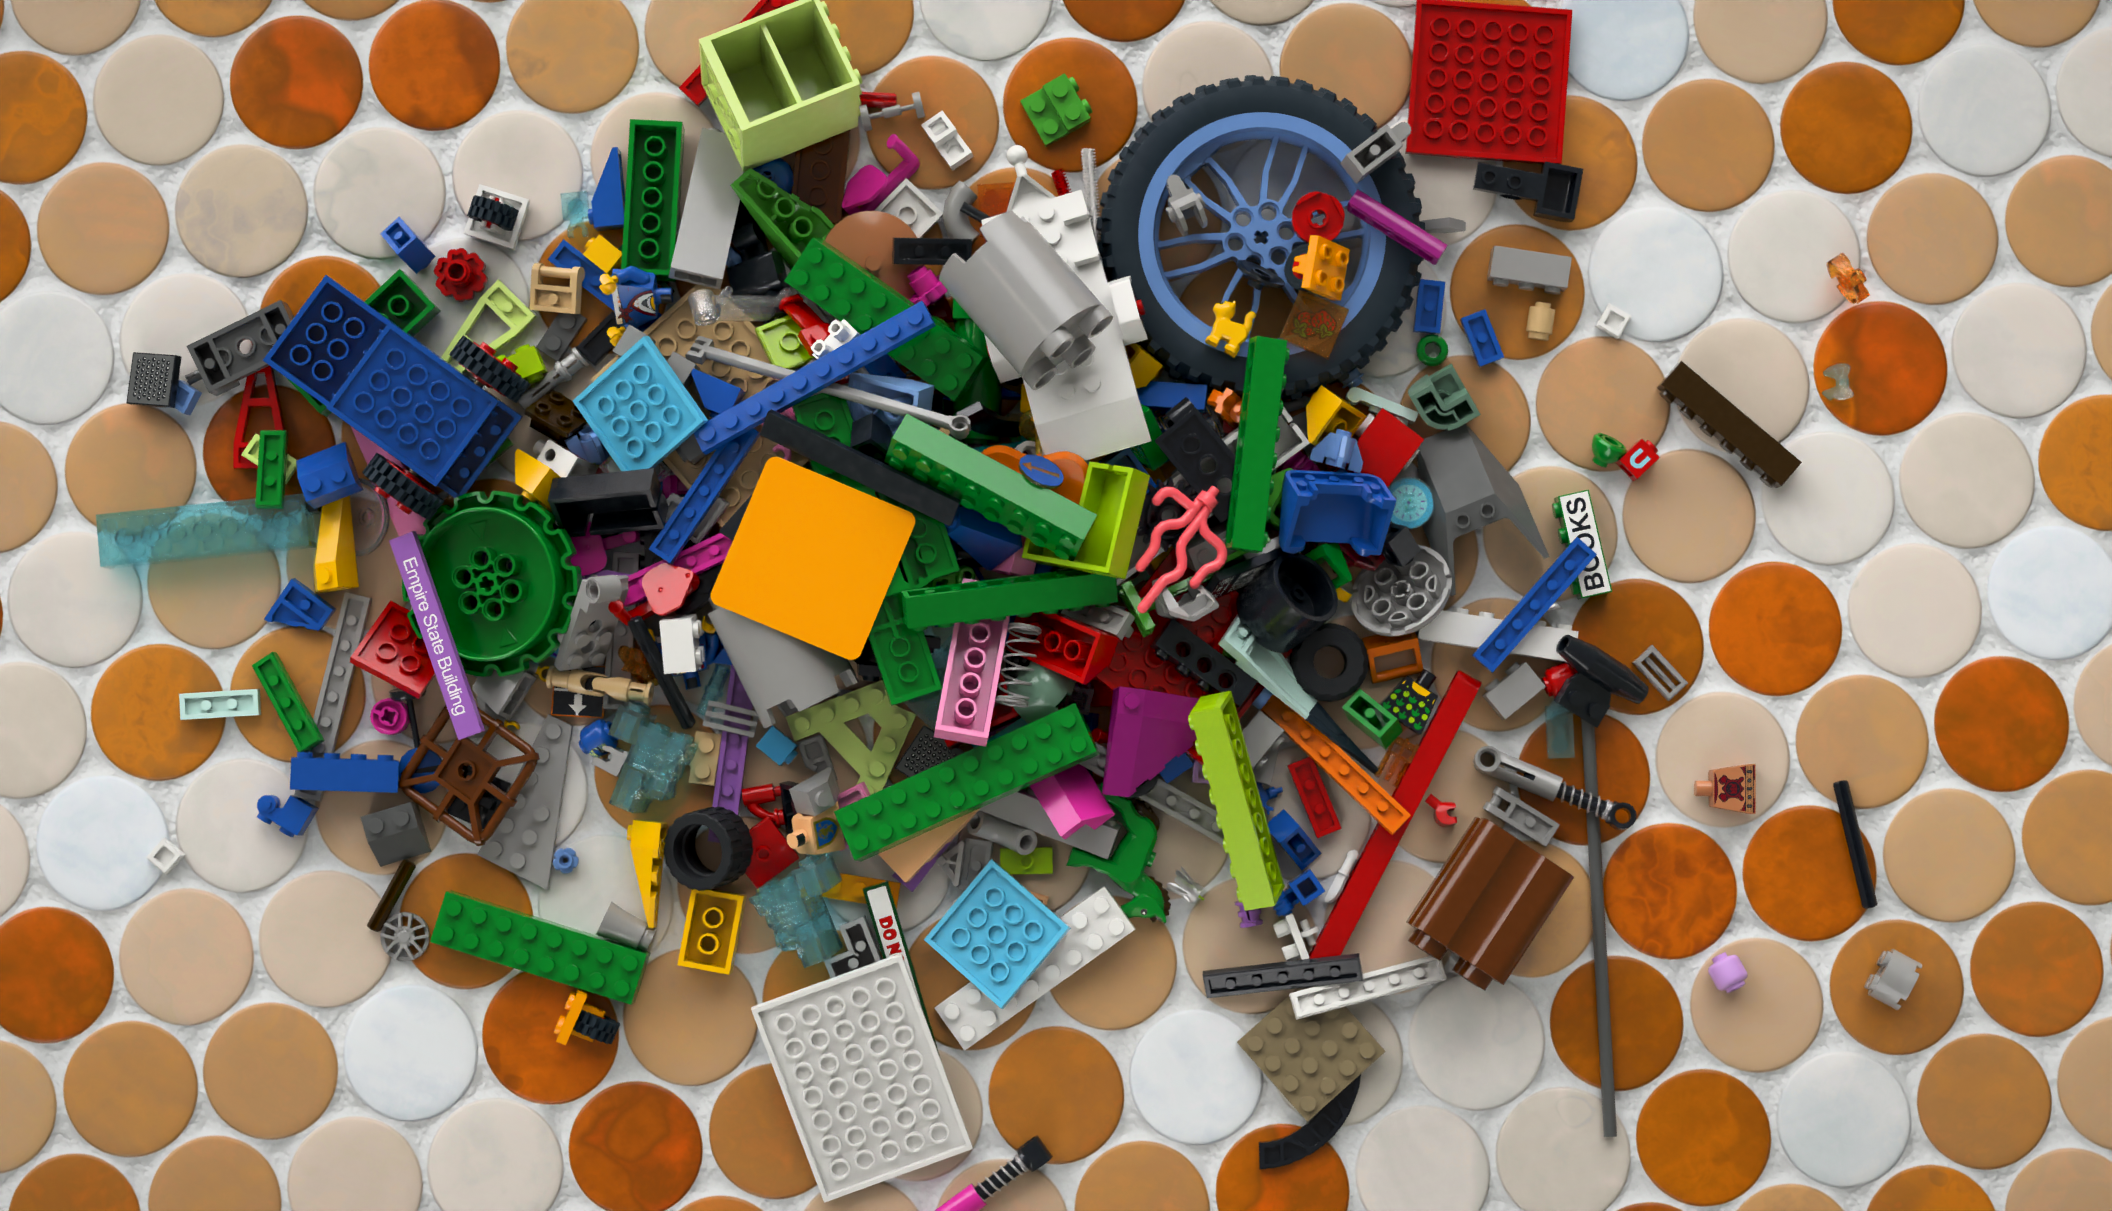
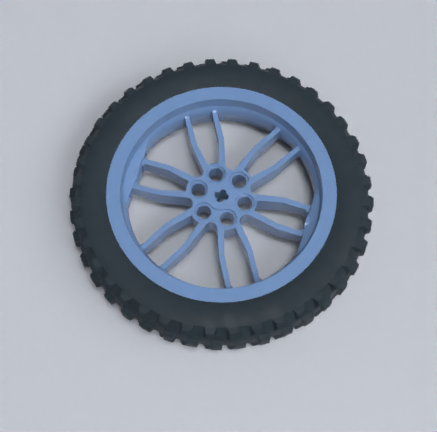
M1246 75L1244 81H1240L1238 77L1220 80L1219 86L1214 84L1202 85L1195 89L1194 95L1189 92L1184 96L1176 98L1172 102V107L1167 106L1165 109H1159L1152 115L1153 122L1148 121L1143 128L1140 127L1134 134L1136 140L1132 141L1128 147L1125 146L1119 154L1121 162H1118L1116 168L1111 170L1108 177L1111 185H1109L1108 191L1102 194L1100 205L1104 209H1102L1101 217L1097 218L1096 230L1101 232V241L1097 245L1102 257L1107 282L1131 276V286L1136 293L1137 299L1142 300L1146 313L1142 316L1148 339L1137 342V344L1147 350L1164 366V369L1169 373V377L1176 381L1182 378L1187 384L1208 385L1209 393H1212L1214 389L1224 393L1226 388L1233 390L1242 399L1250 333L1246 341L1240 346V350L1235 357L1224 352V347L1228 344L1224 340H1221L1216 348L1206 344L1205 340L1210 336L1212 327L1198 319L1185 307L1173 291L1169 280L1202 273L1230 260L1237 263L1238 260L1255 258L1260 266L1270 270L1284 280L1285 286L1282 289L1300 312L1308 311L1313 313L1296 294L1294 288L1287 282L1285 277V264L1292 252V247L1307 243L1301 240L1294 232L1291 222L1292 218H1287L1283 214V210L1298 183L1305 157L1308 153L1321 159L1338 175L1351 197L1359 189L1425 230V223L1419 221V216L1422 213L1421 200L1416 198L1413 193L1416 182L1412 173L1405 172L1406 163L1400 151L1357 184L1340 164L1348 153L1378 132L1376 130L1377 123L1366 113L1363 115L1358 114L1357 107L1348 99L1344 98L1339 101L1335 93L1322 87L1318 91L1314 90L1313 84L1306 83V81L1296 79L1293 84L1290 83L1289 78L1271 76L1270 80H1265L1263 76ZM1246 140H1270L1271 146L1261 176L1258 205L1251 207L1248 206L1232 179L1211 157L1223 146ZM1279 142H1284L1301 148V154L1293 178L1280 201L1277 202L1267 199L1268 178L1276 146ZM1203 166H1208L1225 185L1236 205V208L1231 213L1207 198L1191 182V177ZM1168 176H1180L1186 189L1192 188L1195 194L1200 193L1205 203V208L1227 224L1230 230L1226 233L1191 234L1165 241L1159 240L1161 217L1169 197L1166 187ZM1350 200L1340 202L1343 209H1347ZM1264 209H1271L1275 213V218L1270 221L1265 220L1261 212ZM1317 212L1312 213L1313 219L1320 216ZM1243 214L1248 216L1250 223L1247 226H1240L1235 218ZM1359 219L1360 229L1339 233L1338 237L1332 242L1338 243L1355 238L1362 239L1361 256L1352 284L1342 293L1341 301L1330 300V303L1323 308L1337 322V329L1334 331L1335 335L1333 337L1319 340V335L1308 337L1307 341L1294 334L1277 338L1287 340V348L1290 351L1288 362L1284 365L1286 385L1284 390L1281 391L1282 400L1291 399L1292 401L1301 399L1302 393L1316 392L1321 385L1327 388V384L1341 383L1349 378L1348 372L1356 367L1359 369L1364 368L1370 362L1369 356H1372L1376 351L1381 352L1388 344L1385 338L1391 331H1398L1403 323L1400 318L1403 311L1409 310L1414 299L1410 295L1412 289L1420 283L1422 274L1417 270L1418 265L1424 260L1422 257ZM1288 228L1292 231L1293 237L1289 240L1282 239L1279 235V230ZM1255 235H1258L1259 237H1261L1262 235L1266 236L1264 241L1266 244H1263L1262 242L1258 244L1255 243ZM1232 239H1237L1241 242L1242 248L1238 251H1233L1228 247V242ZM1189 244H1221L1222 253L1200 264L1168 272L1164 271L1160 251L1163 249ZM1277 252L1281 253L1285 257V262L1280 265L1275 264L1271 260V255ZM1239 268L1224 293L1222 302L1229 300L1243 276L1247 278ZM1253 288L1251 311L1257 314L1261 290Z

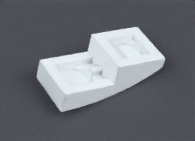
M943 111L921 124L952 171L974 157Z

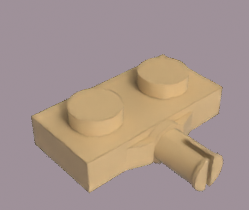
M696 731L695 742L691 752L675 751L676 755H680L674 756L675 761L689 762L690 764L688 783L715 787L722 734Z

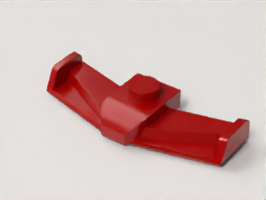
M799 294L786 297L780 301L779 309L784 310L802 329L798 337L810 357H812L814 352L811 350V346L817 340L825 341L830 335L828 327L831 324L824 323L803 301ZM849 375L835 383L841 385L849 383Z

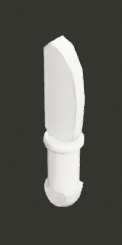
M1351 850L1346 854L1347 857L1341 869L1338 870V874L1324 899L1326 903L1332 904L1341 894L1347 878L1350 877L1351 870L1359 859V854L1356 850Z

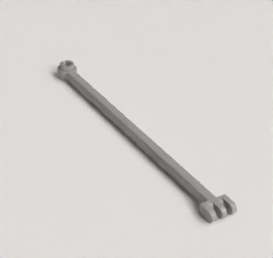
M702 336L697 337L690 351L685 356L691 362L703 365L706 359L777 380H781L796 372L715 348L712 339ZM833 383L819 391L905 417L907 413L924 423L950 430L951 435L956 439H965L969 435V431H971L970 420L964 415H943L838 383Z

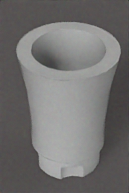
M611 902L596 935L618 941L634 949L639 948L646 952L657 928H648L647 922L633 916Z

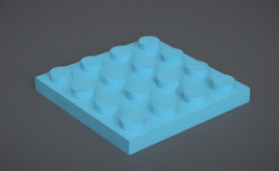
M643 336L573 400V403L621 471L655 468L708 421L649 336Z
M991 859L924 940L996 1005L1004 1009L1071 927Z

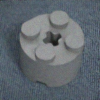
M1891 949L1881 953L1876 963L1880 967L1876 974H1871L1868 977L1864 988L1868 989L1869 996L1895 1010H1899L1901 1005L1897 1003L1900 998L1905 1001L1908 998L1919 977V973L1915 972L1916 968L1922 969V964L1895 949Z

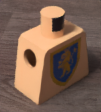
M836 801L834 806L817 816L800 813L794 815L792 818L793 833L787 835L788 845L792 849H796L800 854L810 855L844 850L843 832L834 811L839 810L838 801Z

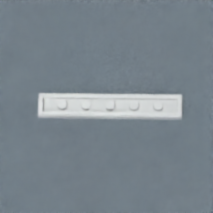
M1432 956L1364 973L1363 981L1315 986L1290 993L1289 997L1296 1020L1444 981L1448 978L1442 959L1439 961Z

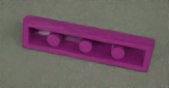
M1357 189L1348 202V212L1433 265L1438 263L1448 246L1359 189Z

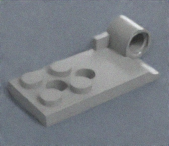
M605 575L582 580L571 612L568 631L563 636L554 666L559 671L603 665L618 619L609 611L608 606L610 602L617 600L622 601L624 604L629 590V577L627 575Z

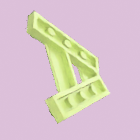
M881 680L786 717L795 742L820 732L860 775L856 785L865 782L870 795L884 789L916 718V714L896 705L891 706L883 681ZM869 714L881 726V731L872 751L853 733L845 722Z

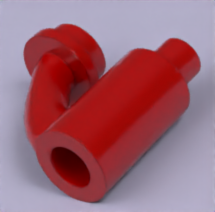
M773 783L741 790L744 806L753 815L761 819L769 816L776 823L777 828L786 824L783 809L778 810V808H775L774 813L761 808L759 805L776 801V797L781 796L780 786L774 787Z

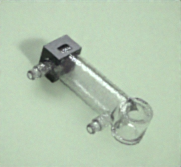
M726 286L719 295H714L711 290L703 289L693 292L688 297L696 325L706 326L716 321H763L764 324L788 315L784 310L779 309V303L782 299L789 297L791 290L787 287L781 291L769 290L765 296L731 295L733 292L732 288Z

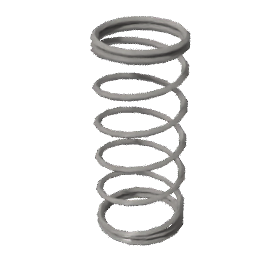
M1013 622L1009 623L1008 631L1020 639L1009 640L1005 642V645L1018 653L1006 654L1003 656V660L1016 667L1000 670L1004 677L1013 681L1001 682L998 684V688L1014 696L999 695L995 697V701L1007 706L1026 708L1029 706L1027 701L1030 699L1029 697L1001 688L1000 685H1032V683L1012 678L1004 674L1003 671L1035 670L1012 663L1005 659V657H1037L1035 654L1012 648L1008 643L1040 642L1022 637L1010 630L1023 634L1040 635L1042 629L1030 624Z

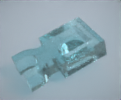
M588 192L560 193L563 220H570L567 228L568 238H574L573 231L577 227L582 228L583 237H588V228L584 224V219L588 218Z

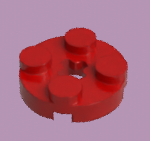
M1318 191L1310 192L1302 196L1296 203L1292 211V227L1296 235L1307 244H1309L1310 235L1321 236L1333 241L1338 237L1343 228L1345 213L1336 197ZM1317 212L1319 215H1325L1322 225L1312 223V213Z

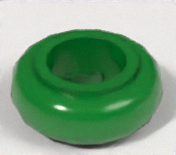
M1426 335L1417 344V357L1420 362L1427 366H1438L1447 358L1448 345L1438 335ZM1429 343H1435L1440 349L1439 355L1435 358L1428 357L1425 353V347Z

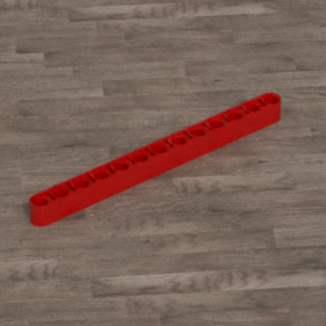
M1460 670L1454 675L1391 796L1411 815L1410 818L1393 835L1377 823L1316 940V944L1313 945L1309 953V959L1342 954L1482 684L1481 681Z

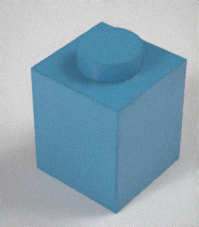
M771 726L756 745L757 748L779 766H782L784 763L789 765L798 754L795 751L798 745L775 726Z

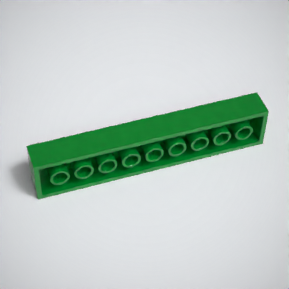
M1074 703L989 741L986 747L978 746L836 810L834 813L854 860L862 862L1100 755V752L1080 707Z

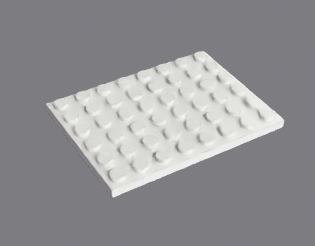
M901 953L751 1007L824 1203L973 1149Z

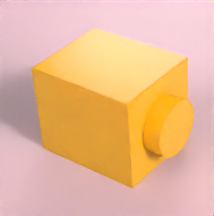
M600 234L596 238L592 237L584 247L586 251L583 255L606 274L612 276L613 269H618L621 266L622 252Z

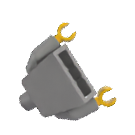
M530 660V668L518 674L500 677L494 669L492 676H474L477 680L473 685V691L477 694L476 700L479 708L495 720L500 719L504 722L506 728L509 725H513L520 730L519 723L511 720V718L537 677L533 675H539V678L546 682L541 673L550 667L545 666L541 668L538 666V663Z

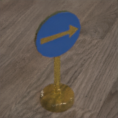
M1029 410L1020 417L1019 430L1024 439L1035 442L1036 455L1023 456L1019 460V470L1033 484L1048 489L1058 488L1064 479L1062 471L1057 465L1042 456V446L1032 412Z

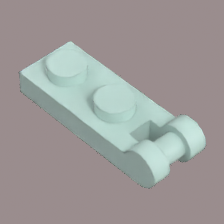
M1358 387L1351 388L1345 396L1346 401L1351 405L1360 403L1368 406V411L1375 415L1384 408L1406 426L1408 423L1413 424L1419 413Z

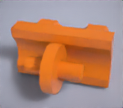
M1226 388L1224 393L1214 389L1207 400V404L1215 408L1214 411L1229 426L1237 428L1240 421L1242 399L1233 390Z

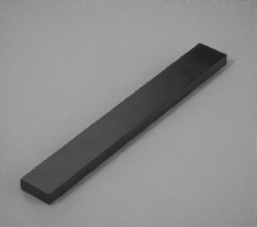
M772 409L768 411L760 432L761 436L948 526L953 524L962 500Z

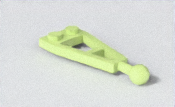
M498 279L480 297L441 358L449 363L452 359L449 354L461 337L465 336L471 340L467 335L487 305L511 328L488 344L494 350H498L520 335L537 316ZM461 365L455 367L462 373L467 371V369H465Z

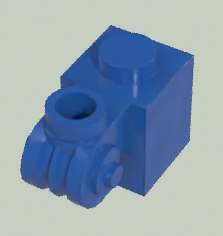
M264 795L257 802V809L259 811L257 818L267 824H271L272 821L281 826L279 830L290 837H294V835L301 836L304 835L319 808L294 795H290L284 807L280 808L281 803L277 796Z
M1311 869L1305 870L1287 883L1289 888L1282 891L1276 905L1273 906V910H1276L1278 917L1289 915L1292 913L1294 905L1300 902L1302 906H1305L1325 892Z

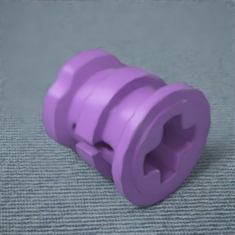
M1239 901L1234 902L1240 908V911H1238V917L1242 920L1240 928L1263 924V920L1259 917L1261 908L1245 911L1243 903Z

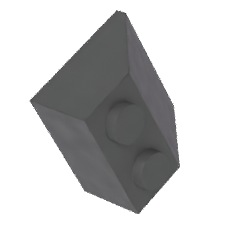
M408 802L361 817L367 842L380 867L432 852L419 806L415 802Z

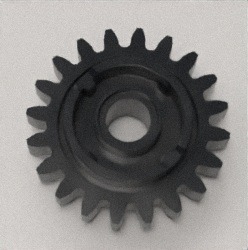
M1169 477L1166 485L1160 479H1157L1156 488L1148 483L1149 492L1145 495L1138 525L1140 528L1137 529L1136 533L1137 536L1145 534L1142 540L1145 544L1150 542L1154 527L1161 521H1164L1161 518L1163 511L1173 509L1174 514L1171 519L1180 518L1186 512V509L1171 497H1167L1161 505L1155 506L1152 503L1153 496L1161 488L1174 487L1194 501L1198 494L1190 495L1193 490L1190 485L1183 489L1184 482L1179 480L1174 486L1172 478ZM1188 525L1180 529L1167 530L1162 534L1161 546L1164 552H1167L1170 544L1176 550V543Z

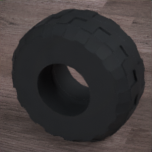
M1323 624L1298 646L1293 648L1290 654V666L1297 684L1308 695L1310 694L1320 701H1338L1352 695L1362 685L1368 671L1369 660L1363 641L1351 629L1339 624ZM1322 647H1334L1340 651L1344 658L1343 671L1335 678H1324L1314 668V656Z

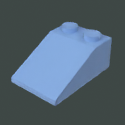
M862 373L849 374L848 387L931 411L934 385L912 379ZM847 400L853 422L873 413L890 426L893 435L904 418L903 416Z

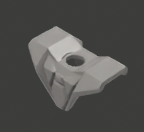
M1159 578L1153 580L1152 585H1154ZM1190 581L1187 582L1188 592L1178 602H1176L1167 587L1163 589L1155 600L1156 612L1161 617L1175 620L1180 618L1187 621L1200 619L1217 609L1219 604L1215 597L1201 584L1197 589H1192L1189 586Z

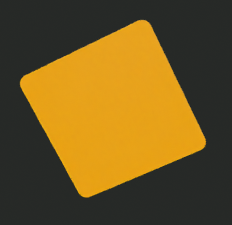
M771 457L764 466L711 591V600L715 605L845 659L855 660L861 655L914 528L915 517L911 512L780 457Z

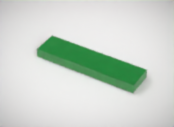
M271 652L254 663L252 667L298 752H308L324 742V738L277 652Z

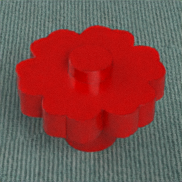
M464 248L451 249L447 253V258H439L434 268V274L439 277L436 281V287L440 289L445 297L453 296L458 302L473 300L475 292H483L488 281V277L483 273L486 264L476 253L469 254Z

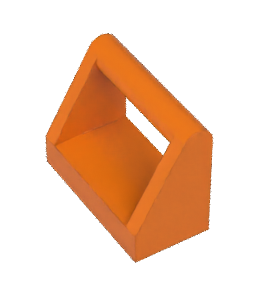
M1415 632L1395 637L1377 634L1362 638L1368 654V668L1372 684L1422 672V658L1418 637ZM1412 649L1415 664L1376 673L1374 657Z

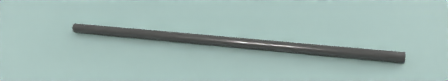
M1581 719L1585 793L1591 792L1592 796L1598 797L1595 727ZM1586 812L1604 1137H1617L1600 816L1596 817L1594 813Z

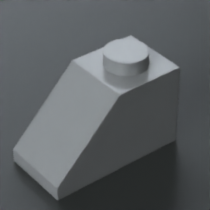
M832 767L822 770L789 789L796 812L811 816H817L834 806L840 792Z

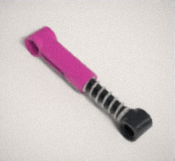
M1036 1135L1016 1150L1018 1154L1014 1156L1012 1161L1007 1160L1008 1164L1003 1167L1000 1166L997 1172L993 1171L990 1177H985V1180L981 1183L978 1182L976 1187L971 1183L935 1211H979L987 1205L986 1200L989 1196L994 1197L996 1191H1001L1004 1185L1009 1186V1182L1016 1180L1019 1174L1024 1175V1172H1027V1170L1034 1172L1053 1156L1039 1136Z

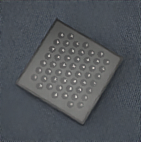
M133 352L126 404L175 408L182 357Z
M923 725L895 769L910 778L965 752L958 747L949 750L944 739L935 738L934 731Z

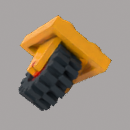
M578 988L576 992H570L564 1008L568 1012L566 1016L560 1015L554 1029V1033L557 1034L556 1042L566 1046L572 1034L590 1042L596 1039L599 1042L612 1044L620 1023L605 1016L604 1010L586 1003L588 991Z

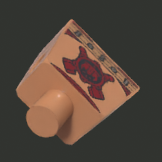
M1743 764L1709 770L1708 781L1694 782V795L1708 796L1709 807L1756 814V764Z

